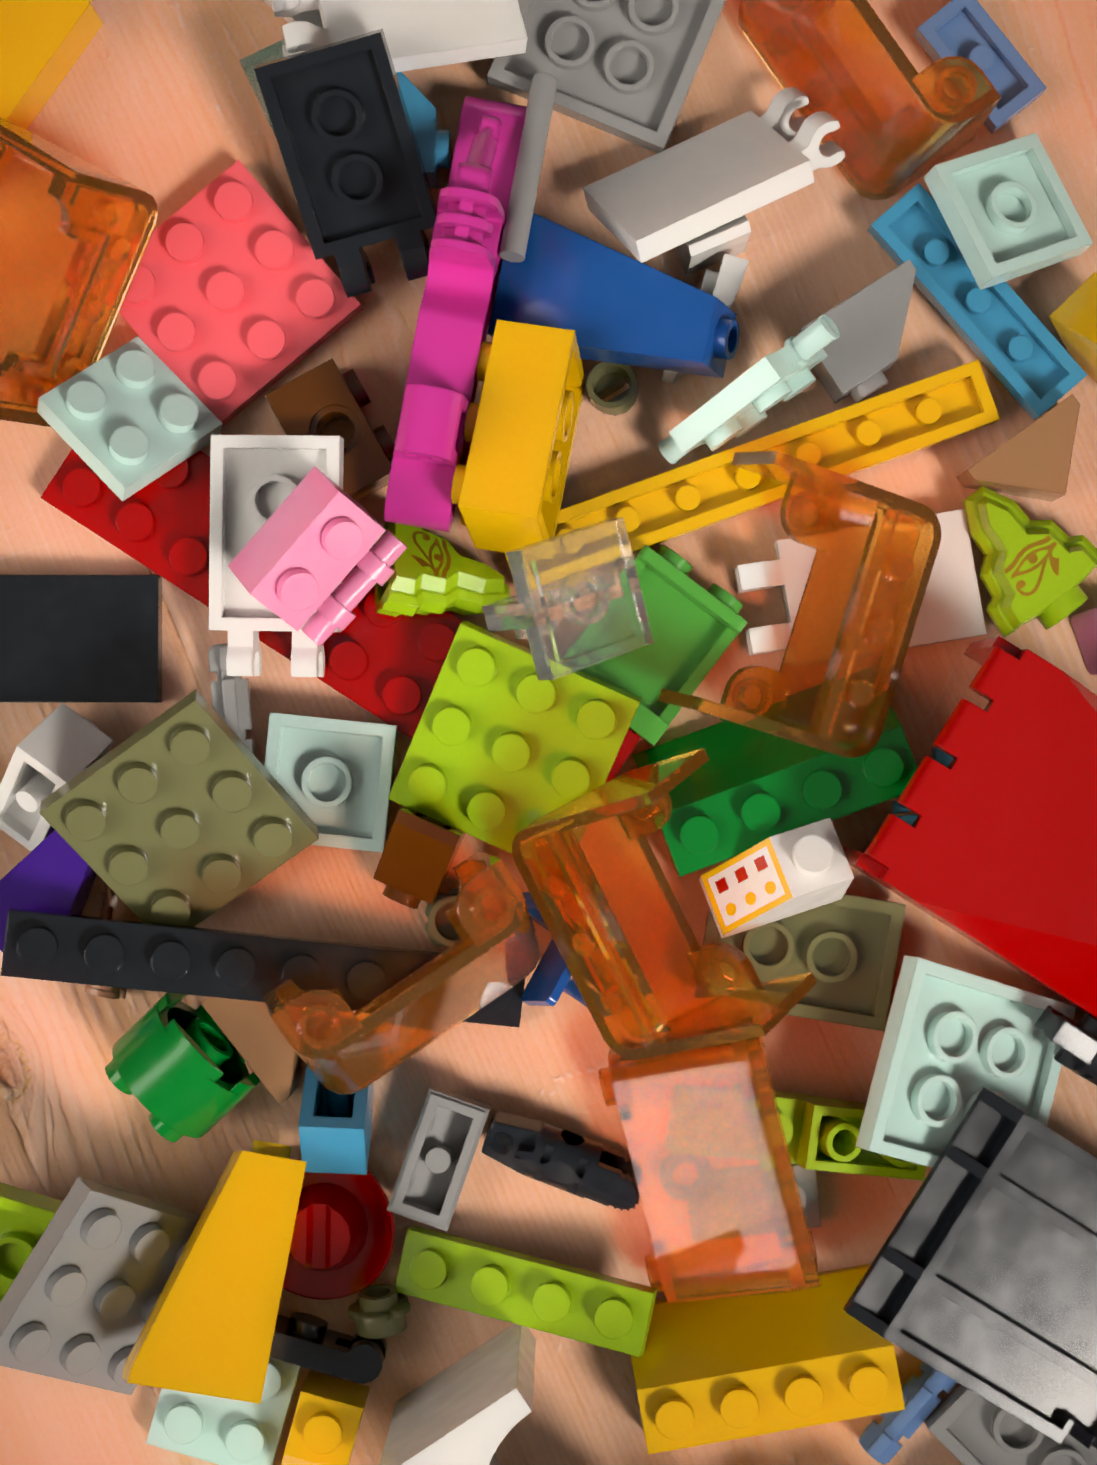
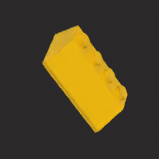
M872 1263L655 1301L645 1351L641 1357L631 1355L648 1455L905 1410L894 1344L843 1310Z

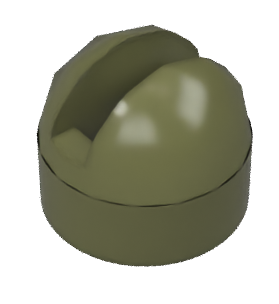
M601 362L588 375L586 388L590 401L603 414L617 416L628 412L635 404L639 394V385L636 374L629 365ZM625 383L630 387L609 401L601 400L622 388Z

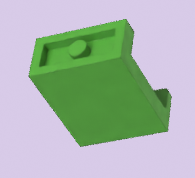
M663 544L657 552L644 545L637 554L636 559L576 638L557 659V661L641 697L642 700L629 729L651 746H655L670 726L671 721L735 637L748 623L738 615L743 607L741 602L715 583H712L709 589L705 590L687 576L693 567L680 555Z

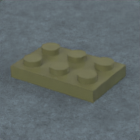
M844 894L841 900L725 938H721L709 907L694 998L885 1031L906 905L887 900Z

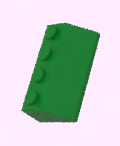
M871 667L633 754L668 853L679 877L735 857L768 837L827 818L833 821L898 797L902 794L917 770L902 725Z

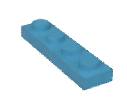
M920 183L870 225L867 231L898 266L910 259L917 270L914 280L916 287L1033 420L1040 417L1087 376L1086 372L1006 281L982 290L979 289L935 200Z

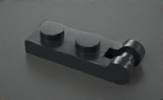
M294 1312L290 1318L277 1315L270 1352L271 1358L356 1383L365 1384L372 1382L380 1374L387 1353L385 1338L368 1339L359 1336L357 1333L351 1336L327 1329V1321L308 1313Z

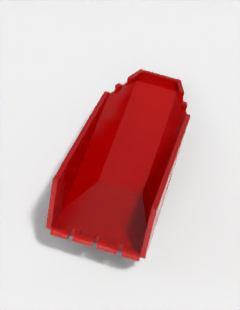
M999 635L970 643L964 655L982 666L969 685V688L987 699L989 703L983 710L972 702L961 698L933 743L935 747L953 758L952 762L947 768L925 755L898 798L897 802L918 815L912 826L889 813L865 851V854L844 846L842 847L850 866L1078 1009L1097 1018V695L1029 649L1021 650Z

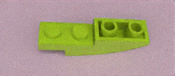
M680 1083L675 1085L667 1147L674 1152L792 1163L807 1170L922 1181L925 1180L926 1166L856 1147L866 1103L728 1085L727 1088Z

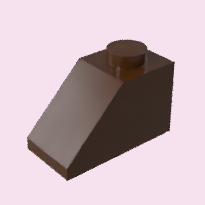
M404 807L399 809L373 879L386 884L382 894L413 909H418L421 900L433 904L443 886L465 833L410 808Z

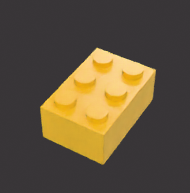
M497 320L493 341L483 342L480 349L477 377L484 384L480 403L471 402L467 410L464 438L466 442L471 443L467 465L458 464L455 469L451 500L453 504H458L461 525L467 527L475 548L550 560L586 383L575 330Z

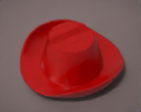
M368 1170L367 1175L304 1173L283 1289L310 1299H338L350 1296L368 1287L384 1271L393 1251L395 1223L393 1212L387 1211L389 1201L385 1192Z

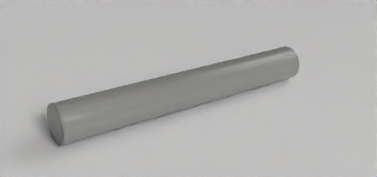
M536 73L532 77L499 256L509 262L519 263L525 260L558 83L557 78L548 73Z

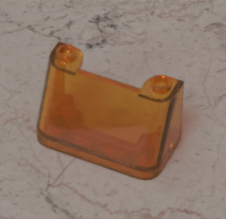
M867 0L740 1L738 23L742 32L781 88L797 87L808 96L809 104L797 109L800 115L806 119L815 112L827 111L839 121L840 128L826 134L820 143L824 144L832 140L844 150L845 158L836 166L851 187L860 196L865 198L885 200L896 195L929 172L934 165L942 163L972 142L1001 98L982 69L972 60L961 56H947L918 73Z
M0 117V420L50 427L37 412L39 397L100 360L154 231L158 217L157 203L152 195L131 182Z
M477 851L452 868L458 879V896L454 905L443 914L460 938V941L353 1013L336 986L331 990L310 989L305 991L300 989L291 978L263 996L270 1016L288 1043L328 1090L338 1094H354L365 1089L518 984L536 968L540 958V942L523 893L502 859Z
M758 1014L610 1049L608 1053L609 1067L599 1069L600 1085L607 1107L618 1106L654 1251L653 1254L645 1255L650 1286L657 1288V1293L664 1291L668 1303L787 1293L821 1286L819 1259L812 1231H808L807 1216L802 1204L773 1088L771 1071L767 1069L768 1063L764 1050L765 1042Z

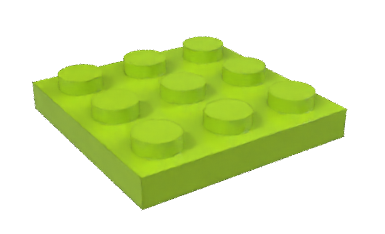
M464 620L459 625L388 799L561 876H565L642 698Z

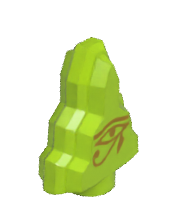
M981 486L962 501L966 513L969 536L984 555L979 577L991 596L986 611L1002 637L1005 638L1014 633L1020 626L1035 618L1047 630L1070 615L1088 599L1078 585L1097 568V548L1084 535L1069 537L1052 520H1030L1014 500L984 486Z
M385 521L384 529L386 531L384 534L389 530L408 548L391 566L395 573L383 586H380L378 583L374 585V600L377 613L397 617L401 614L406 616H414L415 614L427 616L431 613L442 615L448 610L463 615H480L507 611L511 604V590L504 583L503 575L487 564L459 555L447 539L427 532L420 527Z

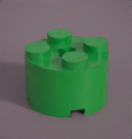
M167 992L114 1043L112 1048L113 1059L105 1066V1072L115 1087L125 1094H133L151 1112L149 1120L153 1128L163 1138L175 1143L184 1135L192 1138H201L206 1135L258 1085L260 1079L254 1072L249 1074L243 1057L202 1004L195 1010L181 1002L188 994Z

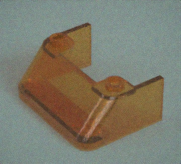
M780 451L735 452L731 465L787 485L780 509L783 529L793 541L816 549L779 671L758 665L745 666L737 670L727 681L720 703L663 688L658 701L846 758L863 756L876 746L882 734L940 546L941 526L935 513L922 503Z
M704 748L630 770L536 819L515 836L512 843L514 862L604 1041L615 1053L629 1060H642L766 1036L817 984L813 972L761 982L748 957L735 946L724 942L699 946L656 859L646 835L657 832L669 821L672 813V802L669 792L710 760Z

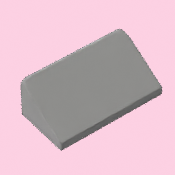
M429 1088L387 1211L446 1232L448 1231L490 1111V1103Z

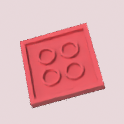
M239 159L93 281L143 342L223 423L222 427L363 310L361 304L354 296L347 297L342 281L322 258L315 259L310 243Z

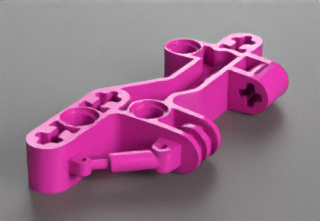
M466 96L464 99L448 187L441 188L438 199V210L429 250L426 286L417 319L385 500L384 521L443 532H450L456 508V504H453L451 500L452 481L457 465H467L471 443L466 442L464 438L465 420L470 403L475 401L478 384V358L482 343L486 341L503 261L499 256L527 106Z

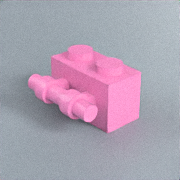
M314 466L230 562L228 567L250 595L296 631H299L303 626L301 630L316 644L322 646L337 628L344 631L356 617L352 610L376 583L383 586L395 573L391 566L408 547L389 530L384 534L386 530L356 500Z

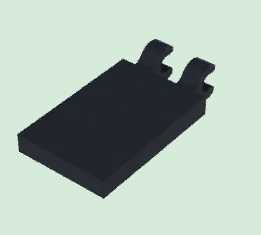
M383 29L257 65L254 71L315 259L331 255L335 256L342 284L348 298L373 290L371 284L375 283V277L369 258L363 249L367 245L396 238L408 281L427 276L430 244L424 230L434 227L437 208Z
M0 575V702L162 703V577L159 575Z

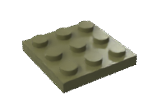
M197 690L191 692L42 800L39 811L40 815L142 922L189 927L198 925L319 839L318 827Z

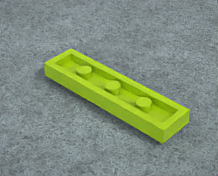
M415 1225L407 1229L395 1285L397 1293L641 1357L645 1351L657 1294V1288Z

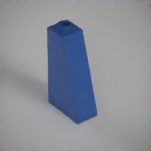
M533 213L525 260L519 263L509 262L504 259L502 261L487 334L492 337L494 336L497 320L575 330L581 359L723 378L727 360L733 359L736 354L740 330L739 324L736 321L737 314L717 297Z

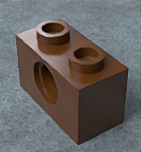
M332 358L265 395L286 435L322 436L325 427L330 422L338 419L348 420L354 424V438L344 448L343 490L358 502L388 485L395 444L384 424L372 430L361 408L371 403V400L353 368L341 374Z

